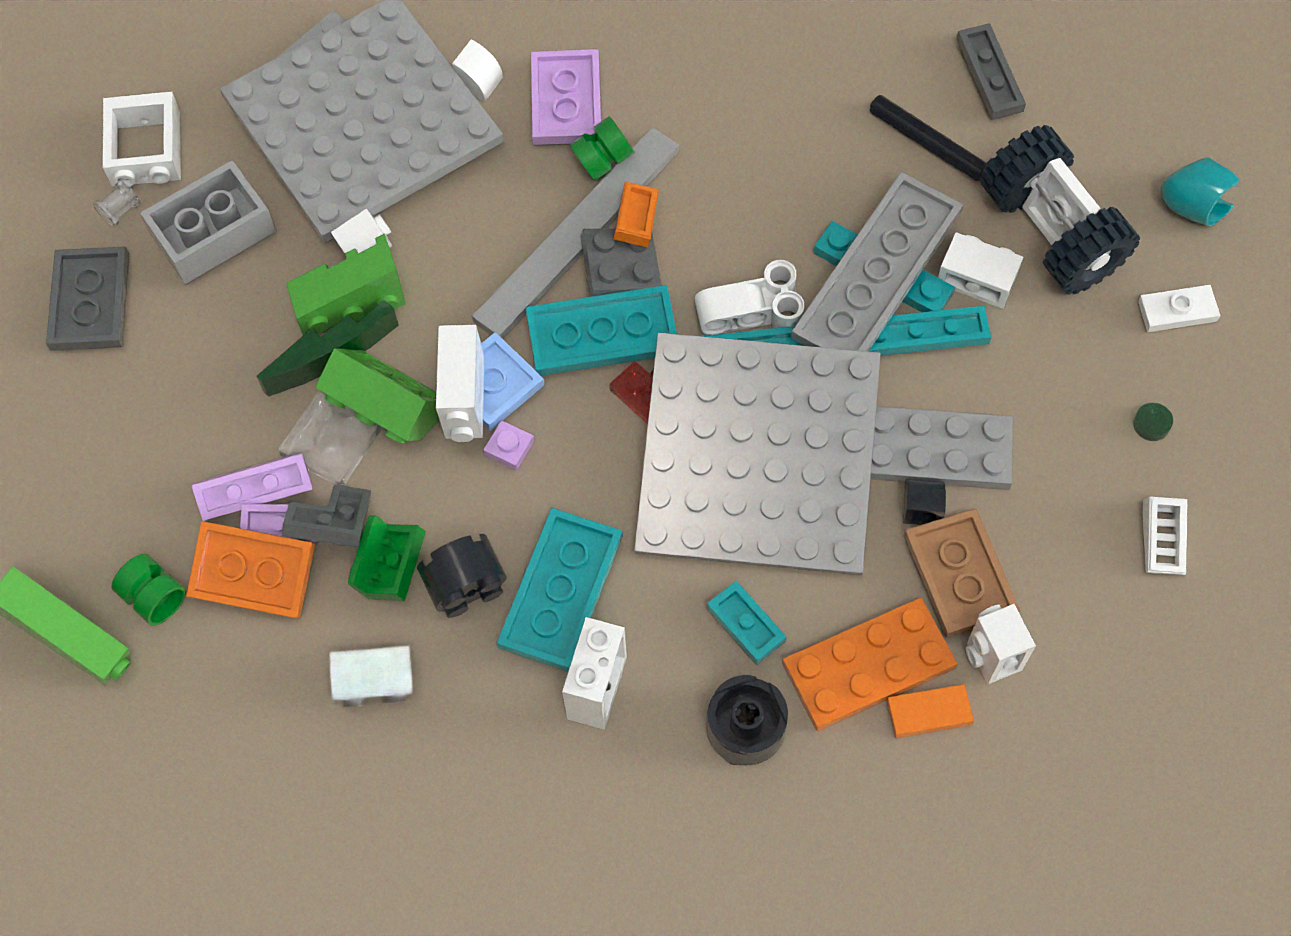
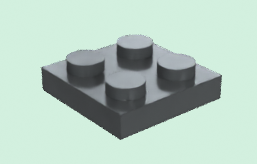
M583 229L581 242L590 297L662 286L653 233H651V239L647 248L614 240L615 229Z

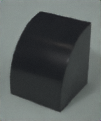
M906 479L904 486L903 523L923 525L943 519L946 508L945 483Z

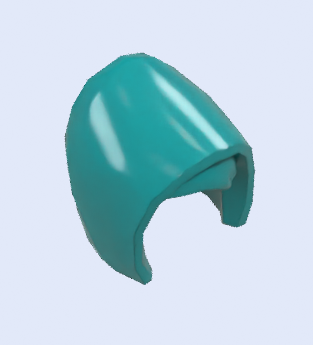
M1208 157L1199 159L1175 171L1166 178L1160 189L1163 201L1172 211L1191 221L1210 227L1219 222L1234 208V204L1226 202L1220 197L1230 188L1237 186L1240 179L1232 171Z

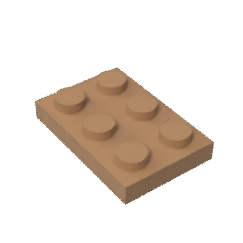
M977 508L905 530L904 538L946 638L973 630L977 619L980 618L979 614L991 606L1000 605L1001 608L1015 604L1018 612H1020L1018 603Z

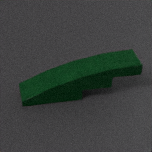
M383 300L358 323L347 314L322 337L310 329L257 375L263 392L269 397L304 385L320 377L334 348L360 351L370 349L399 326L394 308Z

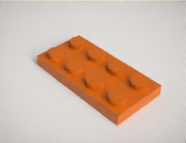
M921 597L783 658L782 661L817 732L882 703L888 697L897 696L956 669L958 665Z

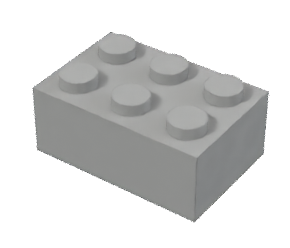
M233 160L140 212L150 235L184 284L191 282L276 232L268 208Z

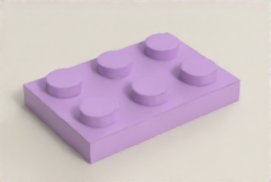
M599 50L531 52L533 145L570 144L584 133L592 135L594 133V126L601 122Z

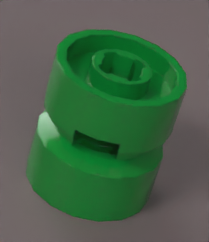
M610 116L594 126V133L592 135L584 133L570 143L572 150L595 181L611 170L612 162L620 164L635 153Z
M140 554L127 561L116 573L111 589L127 605L134 603V611L150 626L159 625L169 619L179 609L186 597V589L170 574H164V569L148 554Z

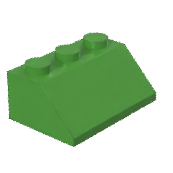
M334 348L315 386L316 389L326 394L325 400L340 408H345L346 406L356 411L355 417L358 420L371 426H375L377 423L387 429L385 432L386 436L399 443L405 444L406 441H421L439 421L436 410V391L366 351Z

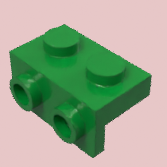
M368 516L354 563L350 569L348 585L367 599L405 601L426 531L419 525L387 524L378 516Z

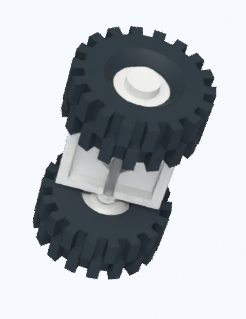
M1043 125L1042 128L1036 126L1033 127L1030 133L1026 130L1021 133L1018 139L1013 138L1008 141L1009 145L1004 149L1001 147L996 152L997 156L990 158L986 163L989 167L982 170L980 183L1003 212L1009 211L1012 213L1017 208L1020 210L1024 209L1051 243L1053 249L1046 252V258L1043 260V264L1066 294L1070 295L1073 293L1074 295L1078 294L1081 290L1086 291L1094 283L1097 285L1102 282L1103 278L1107 275H1112L1118 266H1122L1126 262L1125 259L1133 255L1135 252L1134 248L1138 247L1140 243V236L1117 208L1109 207L1106 210L1105 208L1101 209L1097 205L1095 200L1068 168L1073 165L1074 154L1052 127L1048 125Z

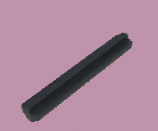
M878 95L870 105V112L969 177L980 181L982 170L989 167L986 164L987 162L883 95Z

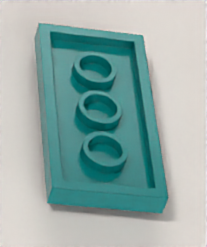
M667 285L526 307L535 369L540 376L654 359L658 333L677 334Z
M551 508L497 640V647L569 672L585 618H591L621 543L623 531Z

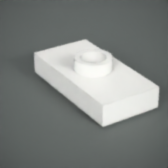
M1211 285L1140 295L1138 300L1147 332L1217 322L1221 316Z

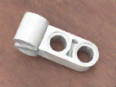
M775 260L769 263L764 271V278L708 288L698 292L694 298L701 331L707 335L728 333L772 324L773 328L796 326L804 314V300L796 293V269L794 265L786 260ZM777 280H782L787 283L783 285H778L773 282ZM791 311L795 314L792 316L782 315L781 312Z

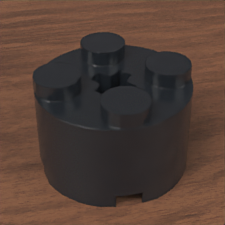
M479 534L480 541L473 542L471 535L449 542L430 553L433 561L425 566L423 560L417 565V570L438 612H445L448 618L463 614L469 609L467 604L479 598L483 602H488L503 593L501 585L507 577L485 534Z
M740 675L723 682L714 692L707 712V734L714 750L731 765H756L771 758L782 746L788 720V708L785 698L776 686L770 682L767 683L757 679L756 676ZM746 716L749 721L754 720L752 725H747L745 722L740 723V717Z

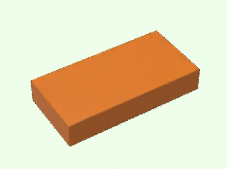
M625 181L614 240L648 248L659 189Z
M965 684L887 698V706L895 739L971 726L974 723Z

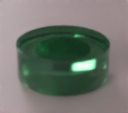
M1151 402L1144 404L1138 409L1133 420V426L1136 433L1143 439L1159 441L1165 438L1171 430L1173 416L1164 405Z

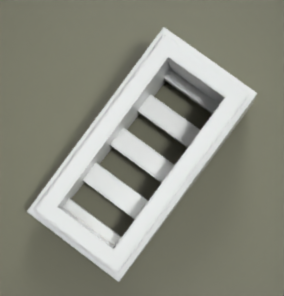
M1148 497L1144 499L1143 534L1146 573L1186 575L1187 499ZM1157 512L1172 513V519H1157ZM1157 526L1173 527V534L1157 533ZM1157 541L1174 542V549L1157 548ZM1156 555L1174 556L1175 564L1156 563Z

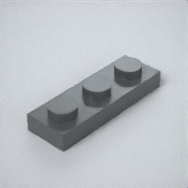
M988 23L958 31L956 40L991 120L1024 112L1025 100L991 24Z

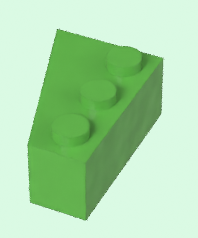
M385 233L375 238L376 245L360 253L354 248L345 253L346 260L330 268L324 263L286 283L303 335L310 329L316 334L323 333L335 326L347 314L356 322H359L383 300L389 303L394 310L406 305L398 272Z

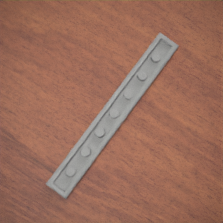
M652 127L633 147L635 153L620 164L618 163L473 314V322L490 335L496 332L503 339L526 315V307L534 306L582 256L581 234L583 229H607L618 217L625 181L648 186L679 153V144Z

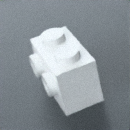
M1015 604L1001 608L1000 605H994L985 609L979 614L980 618L977 619L967 642L966 654L971 665L974 668L979 667L988 685L1022 671L1036 645Z

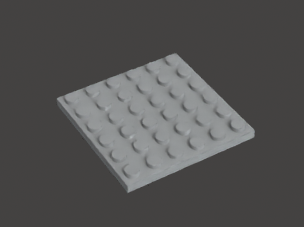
M384 0L220 88L221 94L324 243L334 238L331 233L333 230L366 208L374 216L504 142L503 133L401 0Z
M658 333L635 554L862 576L881 353Z

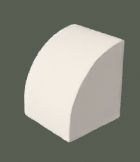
M472 39L452 63L453 69L474 97L484 102L503 79L501 67L496 59L483 46Z

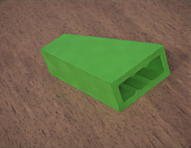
M12 566L1 579V616L104 685L111 678L117 681L127 670L131 663L127 660V657L130 655L128 647Z

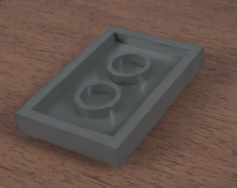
M126 247L62 249L54 251L46 345L50 351L122 347L129 252Z

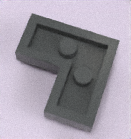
M334 485L328 507L290 501L283 522L282 536L299 540L332 543L338 546L359 547L370 503L371 490Z

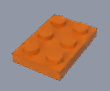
M201 521L186 596L292 618H301L315 543Z

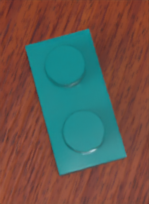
M737 580L707 603V610L756 665L786 642V635Z

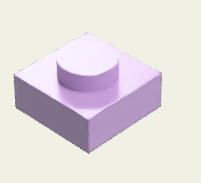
M501 420L483 450L484 456L517 471L535 442L534 435Z

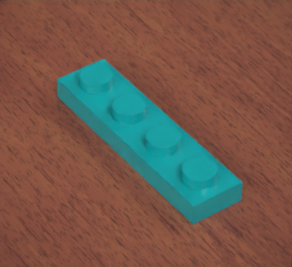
M831 221L815 244L813 254L837 266L858 234ZM922 270L902 302L920 312L943 310L954 294L955 286Z

